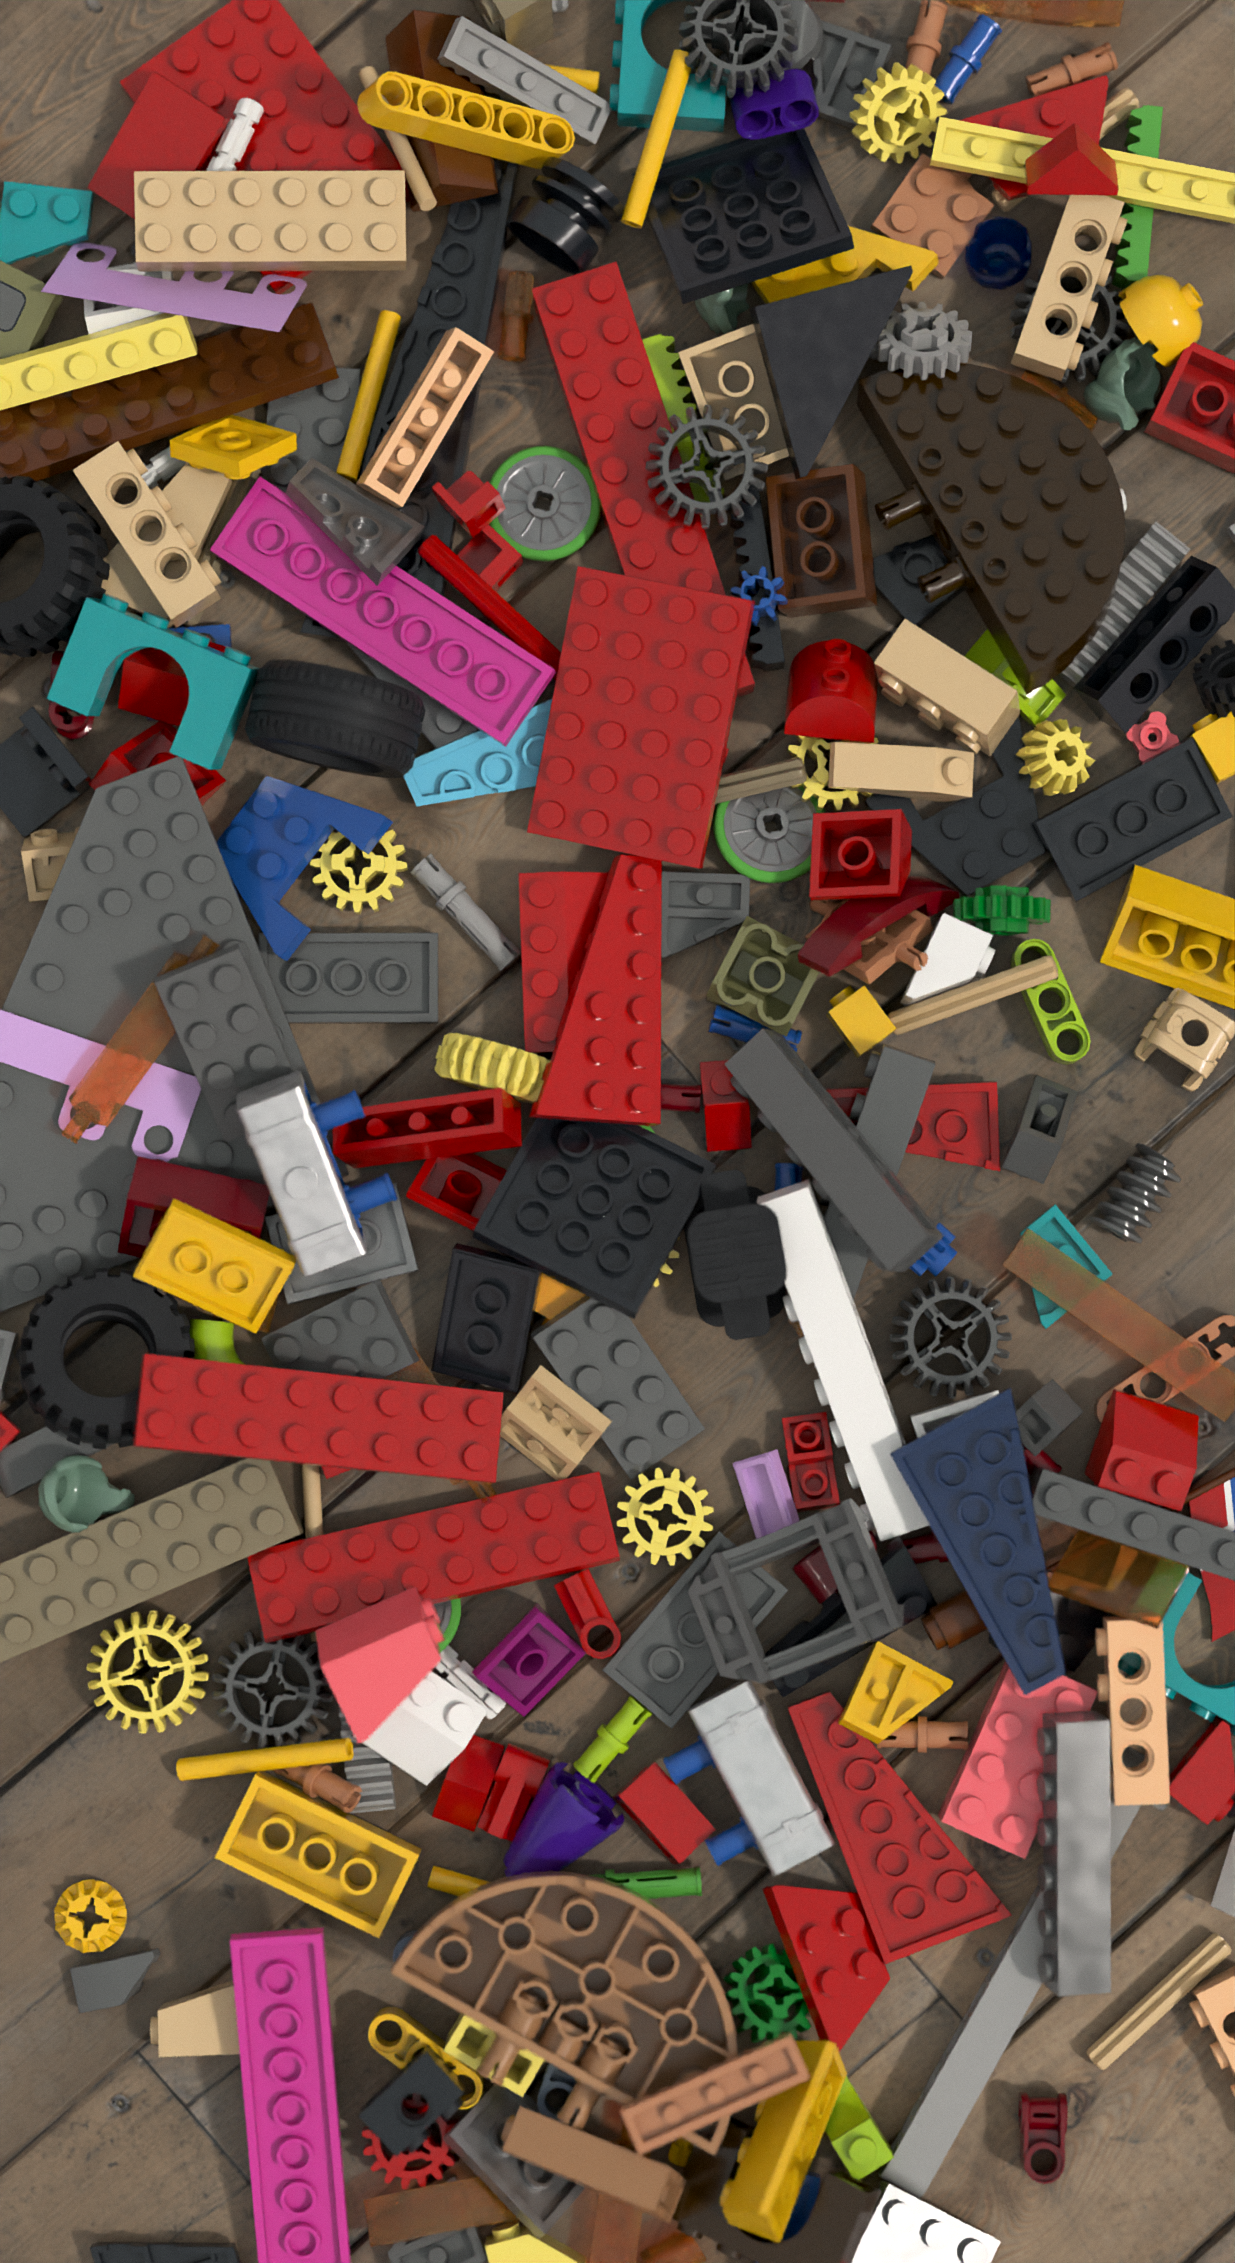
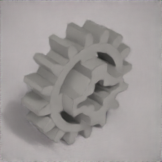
M919 302L916 309H912L906 303L902 304L900 313L892 311L874 346V350L878 351L877 359L879 362L888 361L889 371H895L899 368L903 369V377L905 378L910 377L913 373H919L921 380H927L928 373H935L940 379L945 378V369L958 372L960 370V362L967 363L969 360V351H971L972 331H968L969 322L967 320H958V312L956 310L944 313L942 311L943 305L937 304L933 309H927L925 302Z

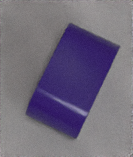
M800 69L784 70V78L780 82L769 78L770 89L766 93L757 84L753 85V95L749 98L745 96L743 88H736L734 97L729 98L739 135L750 140L761 139L803 129L815 122L819 114V108L809 74Z

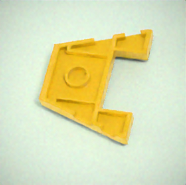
M848 226L852 234L854 249L753 281L752 285L765 304L869 277L876 268L883 272L912 266L913 273L905 287L913 292L938 265V254L925 248Z

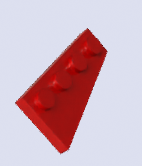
M978 1081L929 1084L905 1152L1000 1171L997 1082ZM868 1087L825 1089L849 1118L857 1093L865 1096Z

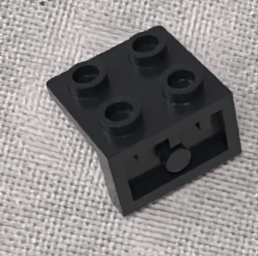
M31 707L19 717L24 726L0 744V808L23 837H29L31 833L37 831L91 788L89 783L92 781L34 707Z

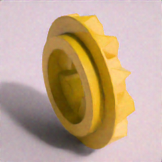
M88 1879L74 1883L61 1894L54 1909L55 1930L60 1934L65 1945L71 1946L82 1953L102 1952L109 1948L120 1938L126 1926L127 1910L122 1896L110 1884L100 1880ZM92 1898H95V1913L101 1915L104 1919H109V1921L95 1922L88 1935H86L84 1920L78 1918L77 1915H72V1913L85 1911Z

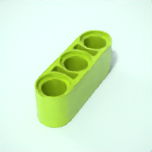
M1026 940L1013 952L1010 961L1011 968L1022 965L1021 954L1025 950L1031 949L1039 952L1042 957L1052 956L1058 969V977L1021 991V994L1051 1059L1064 1065L1075 1063L1084 1057L1090 1048L1089 1032L1052 948L1043 940ZM1050 990L1059 995L1062 1004L1058 1013L1050 1014L1042 1010L1038 1001L1041 992ZM1068 1031L1077 1036L1079 1050L1076 1054L1067 1055L1059 1050L1056 1041L1060 1032Z

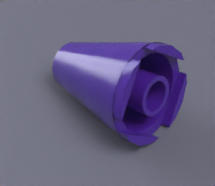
M555 1763L548 1771L503 1858L506 1866V1876L543 1871L561 1872L621 1828L624 1823L623 1814L621 1813L616 1818L611 1810L617 1804L615 1800L599 1783L591 1782L578 1770L574 1775L564 1771L563 1769L568 1763Z

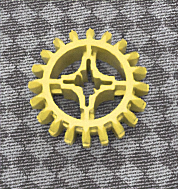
M449 1033L444 1035L442 1044L438 1046L434 1070L440 1077L478 1090L503 1088L516 1100L533 1104L538 1100L544 1082L541 1078L545 1066L550 1060L494 1041L466 1034Z
M151 1610L147 1617V1624H143L140 1612L135 1611L131 1613L130 1617L131 1628H129L125 1620L118 1618L114 1621L118 1636L107 1629L100 1633L102 1640L109 1645L107 1648L102 1645L92 1646L91 1652L95 1656L102 1658V1662L88 1663L87 1671L98 1672L101 1678L88 1682V1688L95 1690L103 1687L105 1694L97 1697L94 1703L96 1706H101L109 1700L113 1704V1707L106 1713L108 1720L115 1718L120 1711L124 1713L125 1716L121 1722V1728L127 1730L132 1725L134 1718L139 1719V1733H146L150 1720L153 1719L157 1732H163L166 1730L165 1716H168L175 1726L183 1722L182 1715L178 1710L179 1707L189 1714H193L196 1711L197 1707L188 1697L190 1695L202 1699L205 1696L206 1691L194 1684L195 1681H207L210 1678L209 1672L196 1671V1665L207 1662L209 1657L208 1654L193 1655L192 1649L197 1648L203 1641L200 1637L192 1639L189 1643L185 1641L183 1637L191 1629L188 1623L182 1625L175 1632L172 1630L176 1620L175 1615H167L163 1625H158V1611ZM147 1635H155L167 1640L175 1647L181 1657H159L155 1653L152 1643H149ZM133 1637L136 1647L133 1649V1665L130 1668L113 1673V1663L119 1648L125 1641ZM144 1658L151 1667H170L152 1677L156 1681L153 1685L149 1683V1679L146 1676H127L144 1666L141 1662ZM184 1670V1681L179 1694L171 1703L163 1706L161 1695H163L162 1683L167 1675ZM117 1686H137L142 1691L145 1701H148L149 1708L139 1707L129 1702L119 1692Z

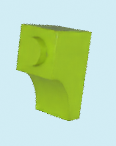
M988 628L964 656L1018 691L1019 715L1034 727H1036V724L1045 721L1066 696L1053 679L1026 695Z
M846 2075L825 2131L851 2176L860 2180L892 2160L894 2155L891 2146Z

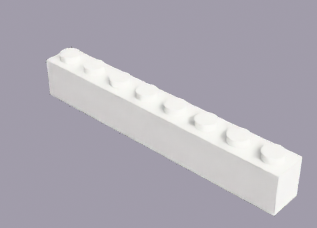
M808 1179L758 1197L757 1204H763L771 1208L779 1220L787 1267L785 1285L789 1295L783 1297L784 1305L790 1321L795 1322L799 1320L805 1337L798 1339L805 1362L807 1364L814 1362L820 1379L814 1380L815 1389L822 1406L830 1404L835 1420L829 1422L830 1429L837 1447L845 1446L851 1462L845 1463V1469L852 1488L857 1489L860 1487L866 1503L860 1505V1509L870 1519L865 1522L868 1531L876 1529L881 1542L928 1526L927 1519L890 1455L892 1451L905 1445L906 1441L810 1180Z

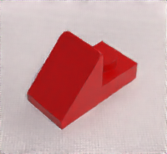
M728 1060L700 1062L707 1152L752 1149L749 1101L732 1085L730 1079L733 1075L724 1065Z

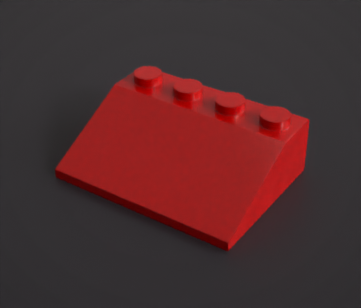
M562 871L518 873L525 1051L538 1056H552L557 1042L555 1035L576 971H579L586 953L584 947L589 933L593 932L600 910L598 904L609 872Z

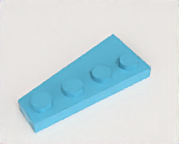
M552 698L532 707L506 747L482 731L476 730L416 756L413 768L404 775L416 806L536 786Z

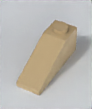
M832 742L830 744L828 788L937 802L970 798L973 791L974 752L937 747Z

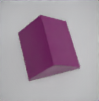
M536 1603L474 1667L472 1673L525 1717L586 1652L573 1637Z

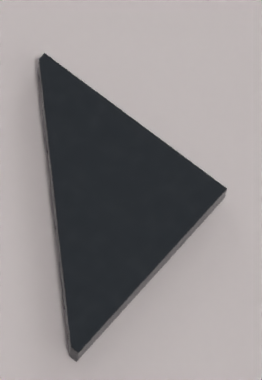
M912 266L749 309L795 479L808 475L913 273Z

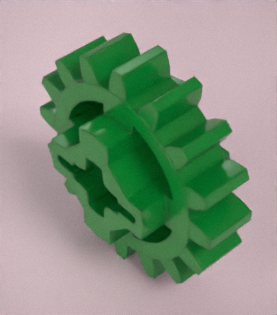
M994 885L986 888H975L974 897L954 899L953 917L991 935L1013 936L1016 934H1028L1029 924L1042 925V923H1050L1051 899H1045V897L1033 898V896H1029V888Z
M769 1943L762 1947L761 1952L757 1947L746 1951V1959L739 1957L731 1963L737 1973L731 1972L723 1978L728 1985L732 1986V1990L724 1994L727 2001H732L733 2008L730 2009L732 2018L737 2016L740 2019L736 2031L741 2033L750 2029L752 2031V2043L762 2041L765 2036L767 2041H771L778 2035L789 2032L794 2040L797 2039V2031L803 2033L812 2027L806 2018L811 2016L785 1948L781 1949L777 1954L774 1943ZM758 1967L759 1971L755 1972V1982L751 1985H746L748 1977ZM768 1988L769 1993L784 1997L775 2001L774 1997L767 1996V1994H759V1992ZM792 2004H797L792 2017L784 2023V2019L788 2017V2008Z

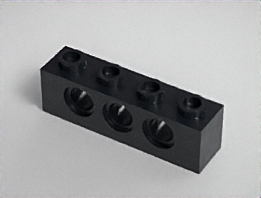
M1190 556L1073 687L1074 690L1100 721L1126 734L1133 725L1141 720L1143 714L1155 700L1171 686L1173 680L1188 663L1201 652L1204 645L1221 626L1230 620L1235 612V589L1218 567Z

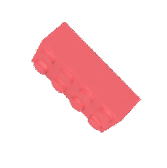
M1005 1661L968 1744V1750L965 1751L937 1815L941 1822L1025 1859L1037 1833L1038 1821L1043 1819V1801L1040 1800L1037 1791V1778L1039 1773H1043V1756L1040 1755L1037 1747V1731L1039 1728H1043V1714L1090 1711L1098 1694L1097 1690L1074 1678L1063 1675L1024 1695Z

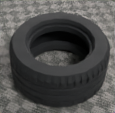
M270 660L259 669L248 711L249 716L245 725V731L252 744L272 753L305 763L366 776L402 778L413 768L414 754L417 752L418 738L421 734L422 722L426 711L421 697L415 692L365 674L303 661Z

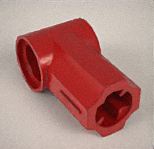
M589 1568L554 1585L584 1651L591 1657L599 1659L611 1657L616 1653L621 1645V1632ZM605 1625L613 1632L614 1641L611 1648L607 1651L599 1652L592 1649L589 1645L588 1635L595 1626Z
M508 1743L493 1778V1781H496L489 1798H487L477 1827L498 1838L512 1841L531 1797L535 1798L550 1760Z

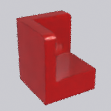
M467 471L447 490L439 482L431 487L438 502L472 538L506 509L500 493L488 481L484 484L472 471Z
M489 524L457 554L496 592L523 565L522 555Z

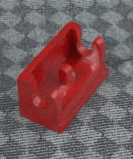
M656 1762L642 1769L612 1797L672 1865L682 1863L716 1830Z

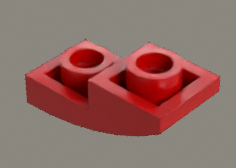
M826 1412L782 1418L791 1489L797 1513L832 1508L839 1505L840 1500Z

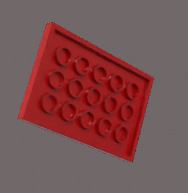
M232 0L120 81L121 87L134 104L152 72L155 71L229 120H235L234 110L241 98H250L262 105L264 112L258 125L255 123L252 125L255 131L241 161L234 163L237 168L236 171L402 170L398 160L372 125L368 124L361 117L357 105L278 0ZM225 130L223 131L221 137L219 138L217 144L212 150L210 156L208 157L201 171H207L208 165L212 157L217 158L218 153L216 152V149ZM405 177V202L407 203L410 199L407 179ZM312 271L258 272L262 277L266 275H280L302 279ZM273 281L268 285L274 294H282L294 284L288 281Z
M581 566L577 567L529 818L528 833L698 869L703 868L755 601Z

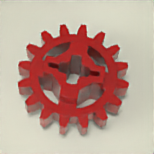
M413 2093L411 2097L405 2096L403 2099L406 2109H417L415 2114L423 2113L428 2108V2102L422 2098L421 2094ZM440 2116L436 2119L442 2138L459 2120L444 2121ZM368 2126L363 2127L362 2136L372 2139V2142L364 2146L363 2154H375L376 2158L371 2164L370 2169L373 2172L380 2170L382 2167L386 2169L384 2182L387 2184L397 2176L401 2178L402 2189L407 2190L411 2179H417L419 2186L425 2188L427 2175L432 2174L434 2178L441 2180L444 2173L440 2165L443 2163L447 2166H453L456 2158L448 2152V2149L452 2148L443 2139L442 2143L438 2142L439 2139L432 2136V2134L414 2152L410 2153L405 2148L397 2157L393 2153L389 2157L383 2148L382 2141ZM428 2126L426 2129L431 2133L430 2126ZM420 2158L428 2161V2163L421 2166H406L409 2161Z

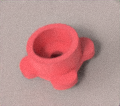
M1158 711L1150 713L1146 721L1133 725L1126 733L1127 740L1133 742L1135 750L1139 753L1138 758L1141 762L1179 742L1177 735L1169 731L1166 725V716ZM1149 734H1155L1156 741H1149Z

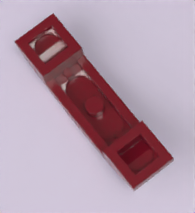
M908 876L903 891L898 897L850 899L833 912L814 931L799 951L798 962L830 977L862 958L861 942L914 910L930 918L952 905L954 899H960L959 892L928 877Z

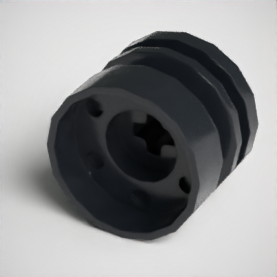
M549 157L542 165L544 176H535L532 180V187L542 200L528 195L522 196L506 219V226L515 237L538 256L559 269L576 275L586 271L599 251V246L589 233L600 237H609L612 232L610 222H619L624 212V206L608 188L590 173L563 159Z

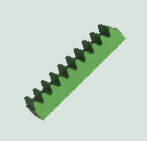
M1143 105L1141 108L1131 110L1126 122V129L1129 131L1124 141L1127 153L1158 158L1163 107ZM1124 203L1120 216L1128 220L1119 245L1115 244L1114 247L1118 252L1113 261V267L1116 268V271L1112 277V285L1122 290L1148 275L1154 208Z

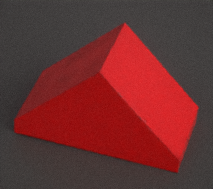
M1073 123L1025 160L1027 194L1118 196L1119 187L1115 160L1076 123Z
M473 1734L466 1748L450 1763L432 1817L474 1832L505 1745Z

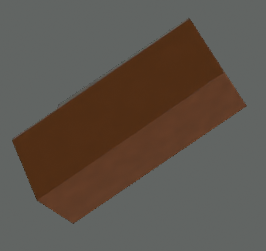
M413 9L385 37L390 72H398L485 96L483 85L471 83L469 77L457 75L452 67L440 65L437 59L455 19L461 16ZM406 135L437 201L435 207L498 193L493 157ZM407 181L411 210L413 212L422 211Z

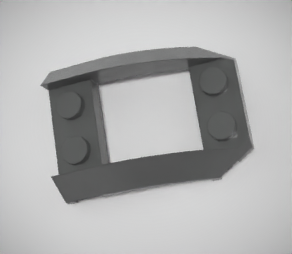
M847 1499L822 1513H816L778 1531L710 1556L711 1561L702 1575L696 1577L688 1593L720 1676L763 1684L839 1655L903 1627L904 1604L897 1605L865 1524L870 1519L853 1499ZM820 1543L851 1623L766 1657L735 1576Z

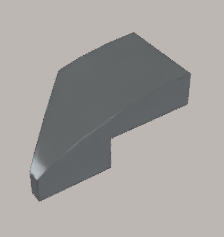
M159 1948L127 1953L118 1958L80 1964L70 1968L79 2013L127 2003L131 1996L140 1992L144 1984L142 1981L152 1963L156 1962L160 1956Z

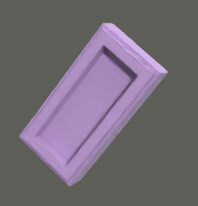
M777 1449L732 1463L756 1539L800 1521Z

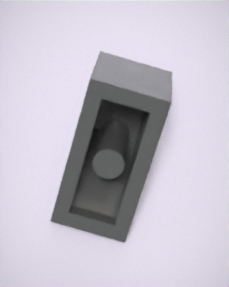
M1036 1075L1010 1139L1002 1168L1044 1184L1062 1147L1078 1091Z

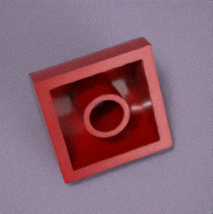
M842 639L820 641L802 649L794 657L789 669L784 734L874 743L878 677L874 661L870 655L860 647Z

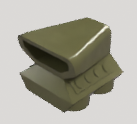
M747 916L706 994L707 1001L715 1005L729 1007L787 1036L819 972L798 962V953L804 946L803 944Z

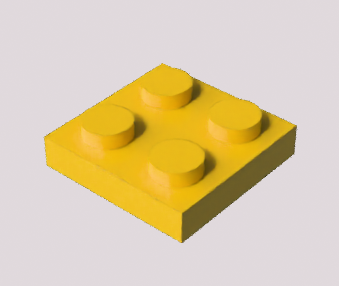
M233 414L198 426L170 440V457L188 462L193 468H208L221 472L224 477L234 480L245 479L250 476L251 472L266 465L276 464L280 458L297 450L296 433Z

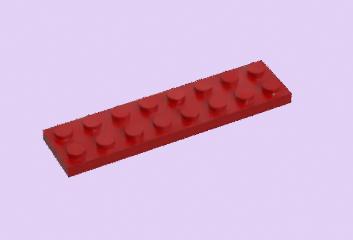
M143 1354L133 1447L493 1484L496 1483L504 1392Z
M597 1471L272 1546L248 1556L247 1559L264 1640L266 1643L316 1632V1630L415 1586L422 1600L430 1598L433 1604L618 1562L620 1561V1555L600 1473Z

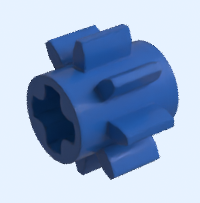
M763 566L759 571V575L751 577L746 571H742L744 582L741 588H731L734 596L752 600L749 595L757 594L759 587H764L767 595L770 596L769 598H762L759 605H754L751 621L753 625L758 624L760 617L767 615L770 619L776 621L777 617L774 610L777 604L786 605L788 603L785 596L776 592V590L783 586V579L777 577L770 581L767 569Z
M938 1223L936 1227L944 1237L910 1267L918 1276H921L928 1270L936 1277L957 1254V1251L949 1245L956 1236L941 1223Z

